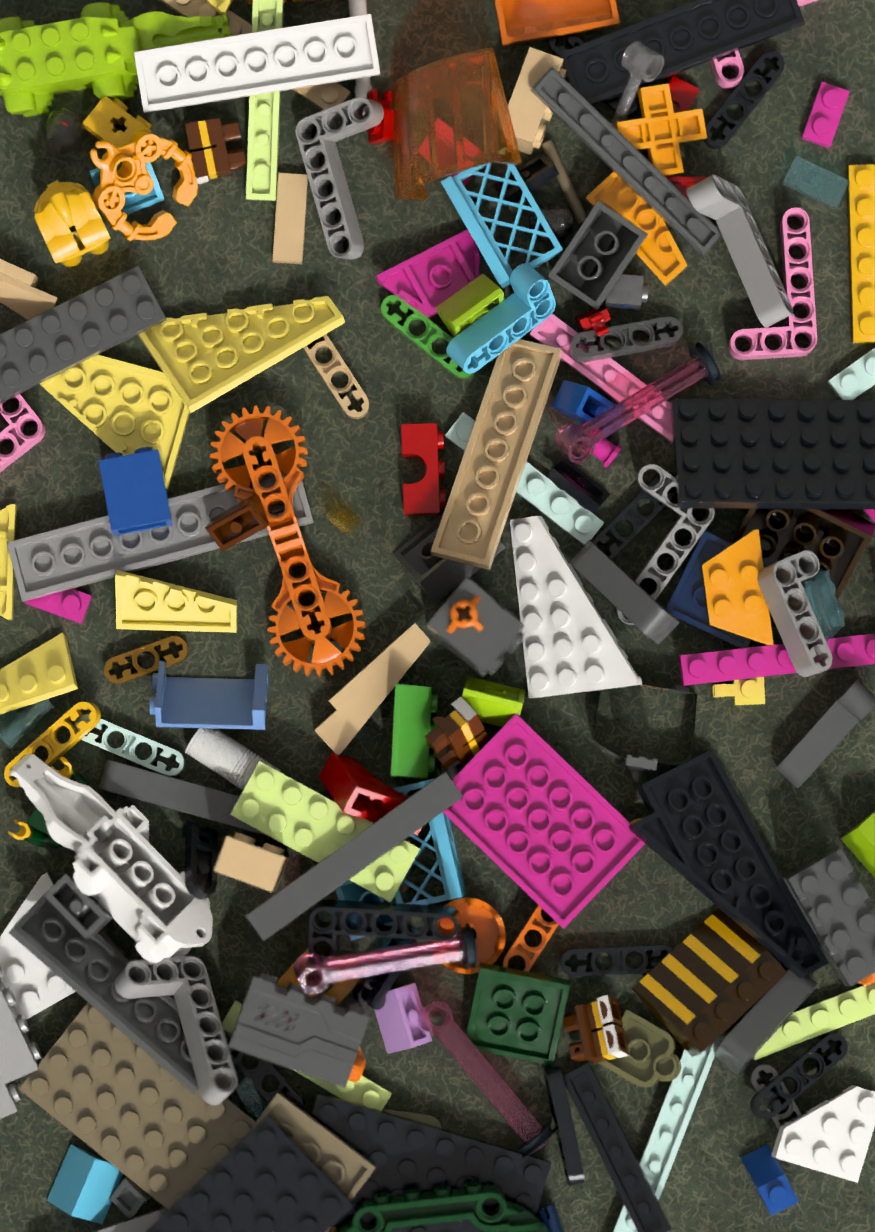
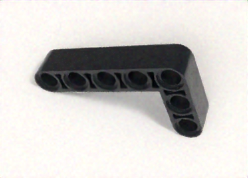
M332 899L321 900L315 905L309 918L308 984L311 989L319 993L328 992L334 986L339 974L340 935L448 941L455 938L458 934L462 922L461 914L450 906ZM318 912H329L332 916V921L324 922L320 920ZM358 913L361 915L363 922L360 924L352 923L348 918V914ZM382 914L389 915L393 919V924L389 926L380 923L378 916ZM418 916L423 920L424 925L422 927H414L410 924L408 918ZM449 918L453 921L455 927L444 929L439 924V920ZM321 940L327 941L331 945L332 950L327 952L320 950L317 942ZM324 970L329 973L331 979L322 981L317 977L316 972Z

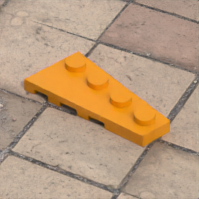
M615 172L611 173L586 196V199L593 206H595L597 201L606 203L648 234L636 254L665 286L688 266L664 220Z

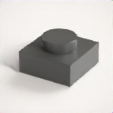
M126 1177L109 1199L131 1220L138 1215L152 1196Z

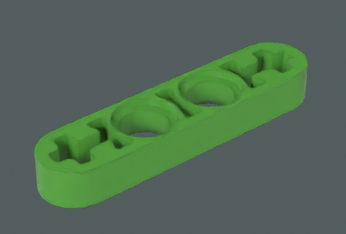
M396 295L387 296L383 300L381 313L387 322L455 377L467 379L474 375V373L469 374L464 370L461 372L457 371L458 364L452 359L449 364L446 363L444 360L449 358L447 352L440 355L432 350V343L436 339H444L449 344L453 339L451 336ZM399 302L401 304L399 309L403 314L407 315L408 310L413 314L401 326L398 323L402 321V318L396 313L392 314V316L388 315L389 308L387 304L391 303L394 305ZM421 320L425 323L426 330L422 335L414 336L410 333L409 325L412 321Z

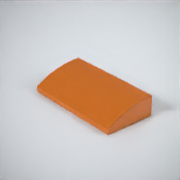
M493 0L502 45L620 25L616 0Z

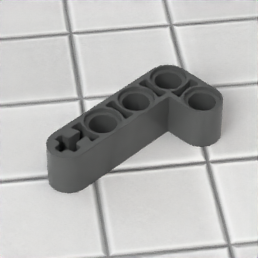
M591 540L569 561L636 627L660 645L680 623Z
M858 680L852 681L845 688L846 690L842 695L835 699L825 711L826 713L805 733L806 735L803 739L799 740L775 767L797 789L811 776L858 721L862 720L875 706V696Z
M788 969V973L759 1000L724 1038L715 1053V1058L733 1074L739 1076L751 1063L760 1048L817 987L818 983L809 975L799 978Z

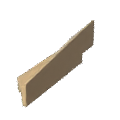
M0 259L1 303L27 320L61 304L57 297L35 288L39 281L35 274Z
M415 623L328 700L336 710L318 725L314 731L335 754L339 755L395 687V684L400 681L430 643V639Z

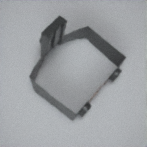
M636 685L696 695L690 755L674 763L663 764L657 763L658 759L648 760L646 757L639 756L636 758L628 754L622 758L593 739L594 729L591 739L607 754L621 761L622 766L628 767L635 782L641 780L644 772L654 771L658 766L690 763L697 707V693L689 692L690 687L672 685V689Z

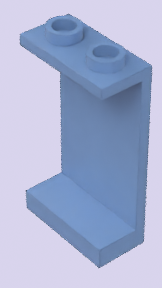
M159 661L158 673H153L152 691H156V697H150V715H155L156 727L265 730L269 684L268 664H256L255 679L166 677L165 661Z

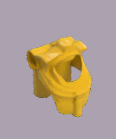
M58 180L48 184V188L36 201L34 218L55 263L61 262L67 267H74L80 263L82 255L87 252L96 255L104 253L109 247V239L111 237L92 200L91 194L85 189L86 187L79 183L58 182ZM75 226L76 231L71 232L69 228Z

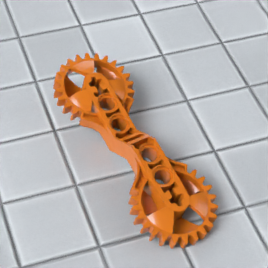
M255 405L253 414H249L244 407L242 408L243 417L239 418L236 414L232 413L233 423L229 424L226 421H222L225 431H215V435L220 442H211L210 444L212 449L218 451L210 454L211 461L218 462L212 466V470L214 473L222 472L218 475L217 480L219 484L228 481L225 485L227 492L236 488L234 493L235 499L244 501L257 493L269 522L267 529L283 576L280 593L271 606L278 615L268 617L269 621L276 624V626L267 628L269 634L276 635V637L270 640L271 646L280 645L275 651L276 656L286 655L283 659L285 666L294 662L293 671L295 673L301 667H304L306 676H309L312 669H315L318 677H321L323 669L327 668L328 672L333 675L334 665L337 664L343 670L345 667L342 660L346 658L349 661H354L350 653L351 650L361 651V647L356 643V640H365V635L358 632V630L366 628V624L363 621H357V619L361 618L364 614L362 610H354L359 604L357 599L348 601L351 595L349 590L340 594L341 584L321 575L310 561L293 508L295 491L304 478V473L298 467L307 466L306 460L300 457L308 454L307 448L299 447L306 443L304 436H297L301 432L299 425L291 427L293 423L291 416L282 420V410H278L273 416L270 406L266 407L264 413H260L258 406ZM267 420L268 422L266 425L264 437H262L264 421ZM236 431L246 441V443H243L239 438L232 434V432ZM294 440V447L278 454L274 453L272 444ZM261 449L266 466L260 467L255 453L256 450ZM243 454L245 465L224 469L223 462ZM281 472L286 475L284 479L282 477ZM267 476L276 479L275 484L270 488H264L260 485L262 479ZM275 504L285 506L284 512L279 516L269 513L271 507ZM296 566H303L306 568V573L301 578H293L290 575L292 569ZM321 593H326L324 600ZM305 594H313L315 602L310 606H302L300 604L301 597ZM291 603H293L294 610L289 607ZM349 613L352 614L353 620L332 628L330 618ZM312 615H316L317 621L321 626V632L315 634L314 630H312L313 624L310 618ZM301 628L304 635L303 638L282 643L281 636ZM330 638L345 649L343 653L329 641ZM313 644L314 650L312 655V662L307 663L311 651V646Z

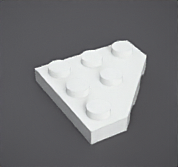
M851 1085L833 1099L825 1100L806 1111L807 1113L800 1118L780 1126L771 1156L858 1183L875 1127V1092Z

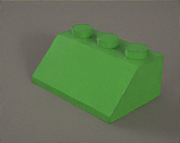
M395 684L392 777L428 779V772L434 773L435 757L433 754H429V744L424 737L436 728L435 724H431V712H437L438 694H432V687Z

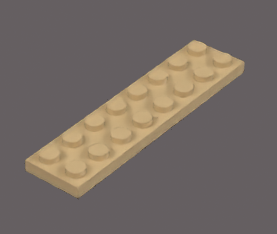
M519 339L497 356L431 548L432 556L490 570L561 360L562 350L560 348Z

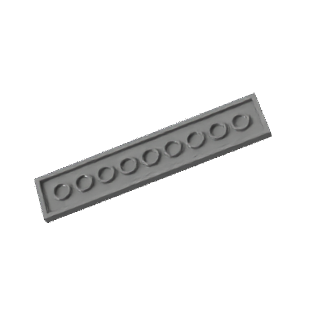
M281 472L282 477L284 479L286 475ZM267 476L262 479L260 485L264 488H270L275 484L276 479ZM302 481L298 485L293 499L294 513L299 527L314 523ZM225 483L168 499L173 521L171 526L114 536L111 531L109 516L107 515L7 542L22 601L25 602L115 577L116 570L131 573L219 549V546L205 527L212 518L242 502L235 499L234 493L236 488L227 492L225 490ZM275 504L271 507L269 513L279 516L284 512L285 506ZM267 527L239 543L269 535Z

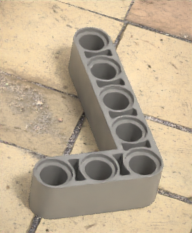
M363 97L351 99L305 117L296 126L297 141L328 249L334 257L349 260L357 259L362 255L364 240L336 141L375 127L383 120L384 109L378 101ZM368 105L369 113L364 119L363 109ZM340 116H342L343 123L342 126L338 129L337 120ZM316 126L317 133L316 136L312 139L311 131L313 127ZM324 154L325 162L323 166L320 167L319 159L321 155ZM332 182L333 191L328 195L327 187ZM340 211L341 219L339 223H336L335 216ZM348 239L349 248L345 252L343 249L344 241Z
M712 174L687 188L688 198L695 210L716 220L761 324L768 328L792 315L793 308L748 203L739 187Z
M648 464L643 466L637 473L638 485L680 515L634 580L639 585L643 579L652 578L655 581L656 588L649 595L656 600L713 520L714 508H707L708 515L705 520H695L692 516L693 508H678V504L671 503L667 498L668 490L676 486V478L655 464ZM648 469L655 470L659 475L658 483L652 487L647 486L643 482V474ZM681 528L688 530L690 533V541L684 546L678 545L674 539L676 531ZM663 553L670 554L673 559V565L668 570H661L657 565V559ZM616 608V614L623 623L634 625L629 619L624 618L622 612Z
M195 956L164 958L158 963L147 960L130 962L115 980L117 993L128 999L174 995L200 1094L203 1100L210 1105L221 1104L236 1088L237 1077L204 962Z

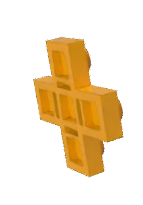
M669 83L637 89L642 118L614 123V128L637 150L647 149L649 162L664 176L683 173L679 143L707 138L703 110L695 109L674 113Z

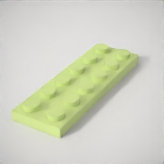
M260 761L230 814L317 863L323 861L374 824L369 820L342 812L336 802ZM403 840L349 880L391 902L420 848Z

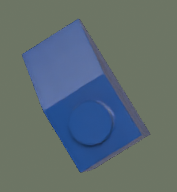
M566 380L563 381L551 406L568 418L596 431L600 430L609 437H613L625 411L591 388Z
M766 1144L740 1158L768 1213L772 1216L799 1201L776 1158L771 1156L772 1151L770 1147Z

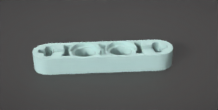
M89 714L83 715L75 722V726L81 721H89ZM101 718L95 728L102 730L103 724L108 726L102 735V743L96 742L99 736L94 733H89L87 737L84 736L81 739L166 776H177L185 767V759L177 750ZM113 731H120L125 739L123 745L116 749L110 747L108 744L109 734ZM140 743H148L152 748V755L146 760H140L135 754V749ZM158 748L164 750L160 755L166 758H170L172 754L176 755V761L180 763L179 767L167 771V765L163 762L157 761L156 767L151 765L157 757Z

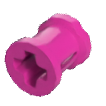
M598 430L587 443L583 452L593 454L603 462V467L607 469L623 447L612 444L602 436V431Z

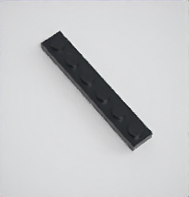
M587 1063L564 1075V1083L637 1231L668 1232L672 1230L591 1064Z

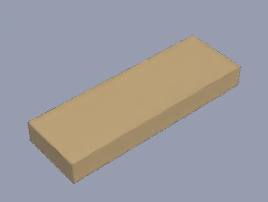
M278 173L272 259L274 263L303 264L308 191L307 174Z

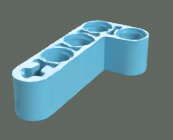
M521 264L513 270L510 276V284L514 292L512 295L454 337L448 344L447 355L466 373L470 374L478 371L547 319L555 310L556 301L549 282L530 264Z

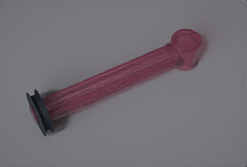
M697 342L696 348L689 347L690 360L585 424L567 423L560 427L555 434V445L572 462L583 463L587 461L594 453L596 443L703 378L710 385H714V379L720 381L721 374L714 358L703 344Z
M467 923L463 929L460 926L457 936L448 941L429 940L326 959L325 957L320 958L319 955L314 953H306L295 961L294 972L304 992L317 994L325 990L331 982L457 960L462 961L466 970L470 964L473 968H476L477 950L472 929ZM311 971H317L312 976H306Z
M437 1001L423 1006L418 1016L421 1028L431 1033L435 1038L437 1037L520 1137L523 1143L519 1146L517 1152L523 1150L525 1153L523 1158L543 1147L557 1131V1128L551 1129L550 1125L552 1122L550 1121L544 1126L539 1124L456 1024L453 1012L446 1003ZM432 1009H436L442 1014V1022L439 1026L433 1025L429 1020V1013Z

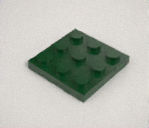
M480 963L464 1049L553 1066L571 980Z

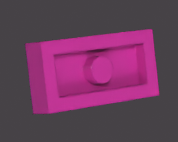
M821 82L802 139L830 148L850 91Z
M69 589L28 600L25 604L82 624L92 596L75 589Z

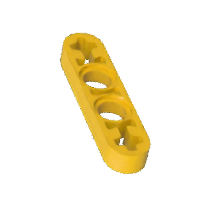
M91 702L75 704L8 763L4 771L6 782L10 786L21 787L18 779L10 776V771L24 756L34 754L39 746H44L48 750V759L44 763L49 767L97 726L101 718L98 706ZM82 709L91 710V713L88 715L90 721H81L76 726L69 722L70 718L71 721L77 722L83 716ZM62 726L67 727L71 734L69 741L64 744L58 741L56 735L58 729Z

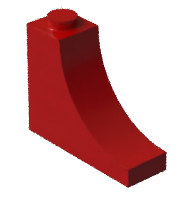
M333 751L318 776L342 812L372 822H377L409 799V797L374 777L357 759L342 754L337 755ZM422 827L414 832L413 835L418 836Z

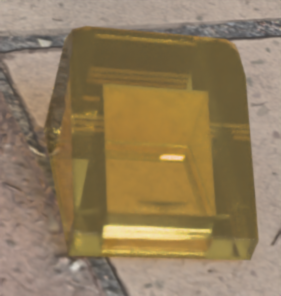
M338 503L326 515L327 521L348 537L354 533L362 522L361 517L342 503Z

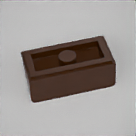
M256 493L212 518L205 529L223 552L268 527L269 522L262 502Z

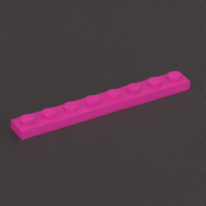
M875 633L825 639L832 654V664L829 669L875 664ZM784 644L678 656L682 686L797 673Z

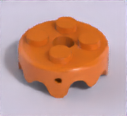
M460 898L447 903L445 906L453 907L461 914L462 928L468 923L476 931L477 966L473 968L470 964L467 970L464 968L459 953L457 935L448 941L430 940L436 958L448 969L461 974L479 972L480 963L492 965L501 955L506 939L505 927L498 912L488 903L476 898ZM449 918L439 920V924L444 929L455 927L453 921Z

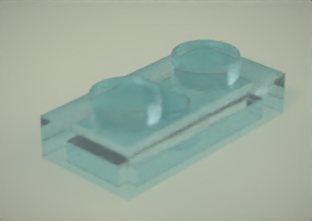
M795 156L782 185L836 210L850 181Z

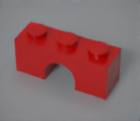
M437 423L401 424L402 458H418L426 466V474L421 481L414 484H403L404 517L440 516V508H446L445 490H439V479L445 478L444 461H438V449H444L443 431H437Z

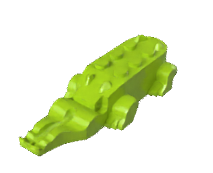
M104 2L84 6L81 18L43 25H35L33 20H21L20 17L0 19V96L4 98L7 112L23 114L24 117L49 113L48 107H52L54 94L89 88L93 89L95 96L100 100L103 97H108L110 100L116 97L120 101L135 98L134 92L137 91V85H139L134 52L230 37L229 20L225 14L207 17H182L159 11L147 12L129 20L125 16L124 11H120L119 5H111Z

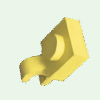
M764 677L733 680V684L712 685V698L733 697L734 706L765 704Z

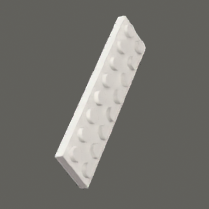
M371 14L134 52L144 113L381 75Z

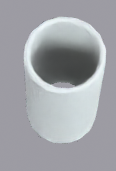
M198 728L185 749V753L190 755V757L195 758V760L200 761V763H203L213 772L215 771L218 775L223 776L224 779L226 778L227 781L229 780L230 783L232 782L233 785L238 786L240 790H244L259 761L280 772V769L275 768L265 759L260 758L259 755L256 756V753L253 754V751L250 752V749L247 750V747L237 743L235 739L222 733L220 729Z

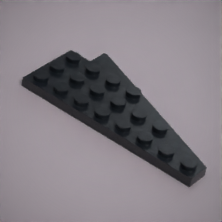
M713 749L689 760L690 763L682 764L636 788L650 815L629 825L628 827L631 832L799 978H803L829 963Z

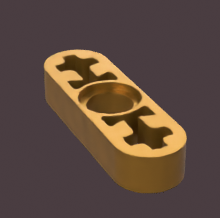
M171 636L112 657L105 663V677L114 684H123L158 671L160 656L155 647L161 646V652L170 649L169 643L175 642L177 646L182 645L183 650L179 651L178 658H174L172 654L163 656L166 660V668L181 663L188 655V645L182 638ZM151 652L154 655L155 663L151 668L143 669L139 666L138 657L141 653ZM132 656L133 666L138 673L132 675V669L130 668L122 672L123 677L120 679L116 675L110 674V670L114 669L113 663L118 662L120 666L130 664L126 658Z

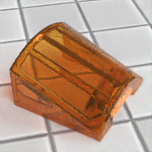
M493 48L470 51L435 61L404 75L393 84L395 199L424 201L428 199L425 185L440 178L492 162L513 165L522 163Z

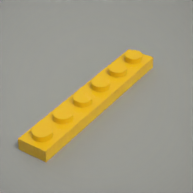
M848 165L852 343H875V165Z

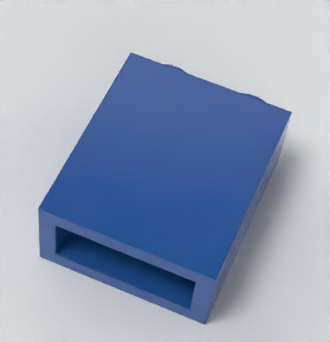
M143 447L134 451L135 454L123 456V453H111L106 455L104 460H98L110 527L114 536L173 525L158 449L152 450V447Z

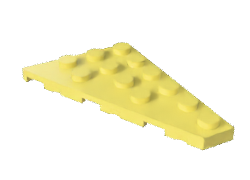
M322 296L311 300H293V304L274 307L273 304L250 306L245 309H228L227 313L216 315L199 313L185 315L180 318L170 317L166 318V321L138 334V336L185 406L192 413L341 326L345 321L330 297Z
M96 355L40 383L45 390L115 453H123V456L135 454L134 451L143 447H152V450L158 449L168 492L190 411L163 372Z

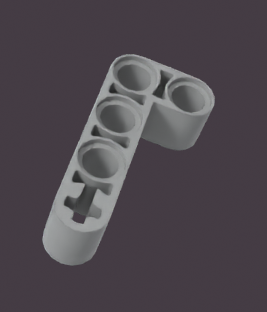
M808 550L762 568L757 578L759 587L793 667L803 677H809L826 671L832 664V654L801 581L816 575L820 567L817 556Z

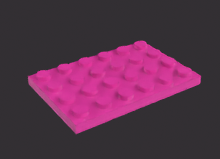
M517 714L452 779V782L463 798L443 811L458 828L563 929L645 844L630 831L628 826L631 824Z

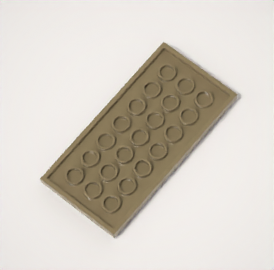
M90 1003L84 1006L38 1064L39 1069L32 1072L19 1088L21 1092L168 1210L245 1137L256 1122L254 1118L229 1098H226L219 1105H210L203 1100L199 1089L193 1094Z

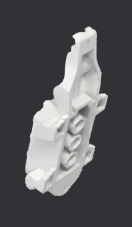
M34 754L24 756L11 769L10 776H15L18 779L19 785L24 788L27 797L43 814L52 839L64 847L75 851L76 855L74 858L76 861L73 863L75 869L73 878L78 889L86 895H91L137 942L136 949L144 959L149 962L158 963L164 958L185 956L192 947H200L210 941L213 918L209 898L197 899L188 892L185 886V872L182 871L179 874L149 843V820L134 805L130 808L127 806L123 809L119 808L115 812L90 786L61 776ZM197 931H200L202 933L203 938H200L197 935Z

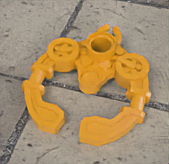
M147 130L138 131L132 136L129 143L118 147L108 141H97L95 143L96 147L106 148L107 152L99 159L97 151L95 149L90 150L92 162L100 169V185L95 188L92 200L96 208L102 212L105 219L109 222V226L115 231H121L124 234L123 237L129 241L133 239L155 240L168 235L177 222L170 213L164 210L154 214L149 223L145 225H140L136 221H133L131 224L127 222V214L121 210L125 204V192H133L140 195L149 194L153 189L154 182L146 170L145 164L154 162L160 156L166 160L172 157L176 160L174 167L179 170L181 176L173 188L172 197L178 203L189 206L196 197L198 181L196 180L191 161L192 154L178 148V143L174 140H167ZM122 162L121 168L116 171L118 164Z

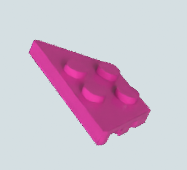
M467 229L378 274L375 279L380 285L429 318L437 314L435 308L480 276V253L478 252V246Z

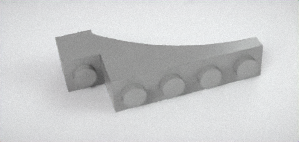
M1 966L0 1119L17 1112L19 1100H22L17 1085L15 1083L10 1084V1082L38 1070L39 1059L42 1058L36 1041L31 1042L26 1033L29 1031V1026L23 1014L18 1016L13 1006L17 1002L11 988L5 989L1 978L4 975Z

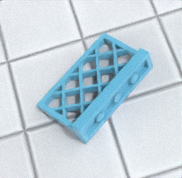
M504 147L458 175L450 176L441 181L502 289L510 285V276L513 270L508 261L511 250L527 254L525 263L530 264L533 268L538 267L564 251ZM503 157L508 165L505 178L489 175L491 164ZM486 167L485 173L478 172ZM511 172L516 181L509 180ZM471 175L483 177L479 194L467 191L462 181ZM487 179L503 182L499 199L483 195ZM508 184L519 186L523 191L520 204L504 200ZM470 196L477 198L476 206ZM526 198L530 203L531 207L524 205ZM482 199L498 203L494 219L482 217L479 213ZM502 204L518 208L514 224L498 221ZM522 210L535 212L538 218L534 230L518 226ZM485 222L492 223L491 230H489ZM540 223L542 224L546 233L539 231ZM496 225L512 228L508 245L495 241L493 236ZM517 230L533 234L529 250L513 246ZM537 235L550 238L555 247L545 254L533 252ZM499 247L507 249L505 256ZM531 256L538 257L537 259L530 262Z
M436 778L392 789L407 796L411 790L422 789ZM443 812L428 822L430 832L425 840L419 836L410 835L422 843L401 883L402 885L404 882L418 891L413 900L405 904L428 905L467 896L450 819ZM431 837L433 839L434 846L428 843ZM425 847L436 852L437 861L432 869L417 861ZM414 864L429 873L421 887L406 879ZM438 866L441 876L435 872ZM432 876L442 881L445 895L434 897L424 891ZM421 894L427 897V899L418 900Z

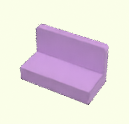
M416 983L389 990L386 994L384 1006L380 1010H375L386 1052L388 1054L431 1042L432 1038Z

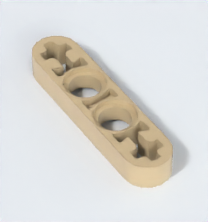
M327 334L322 336L324 341L316 343L311 349L307 345L303 349L345 414L352 419H360L369 411V400ZM322 347L330 349L332 351V359L328 363L318 362L315 358L318 349ZM343 372L348 376L349 382L344 388H336L332 385L331 379L335 373ZM355 386L357 390L352 391V395L357 401L361 399L364 401L361 405L362 411L357 412L355 409L350 411L348 407H350L351 402L347 395L343 399L339 395L347 393Z

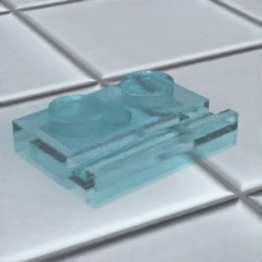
M828 570L819 571L811 577L803 588L825 640L828 642V638L833 637L845 624L844 613L839 608L835 595V585L830 579Z

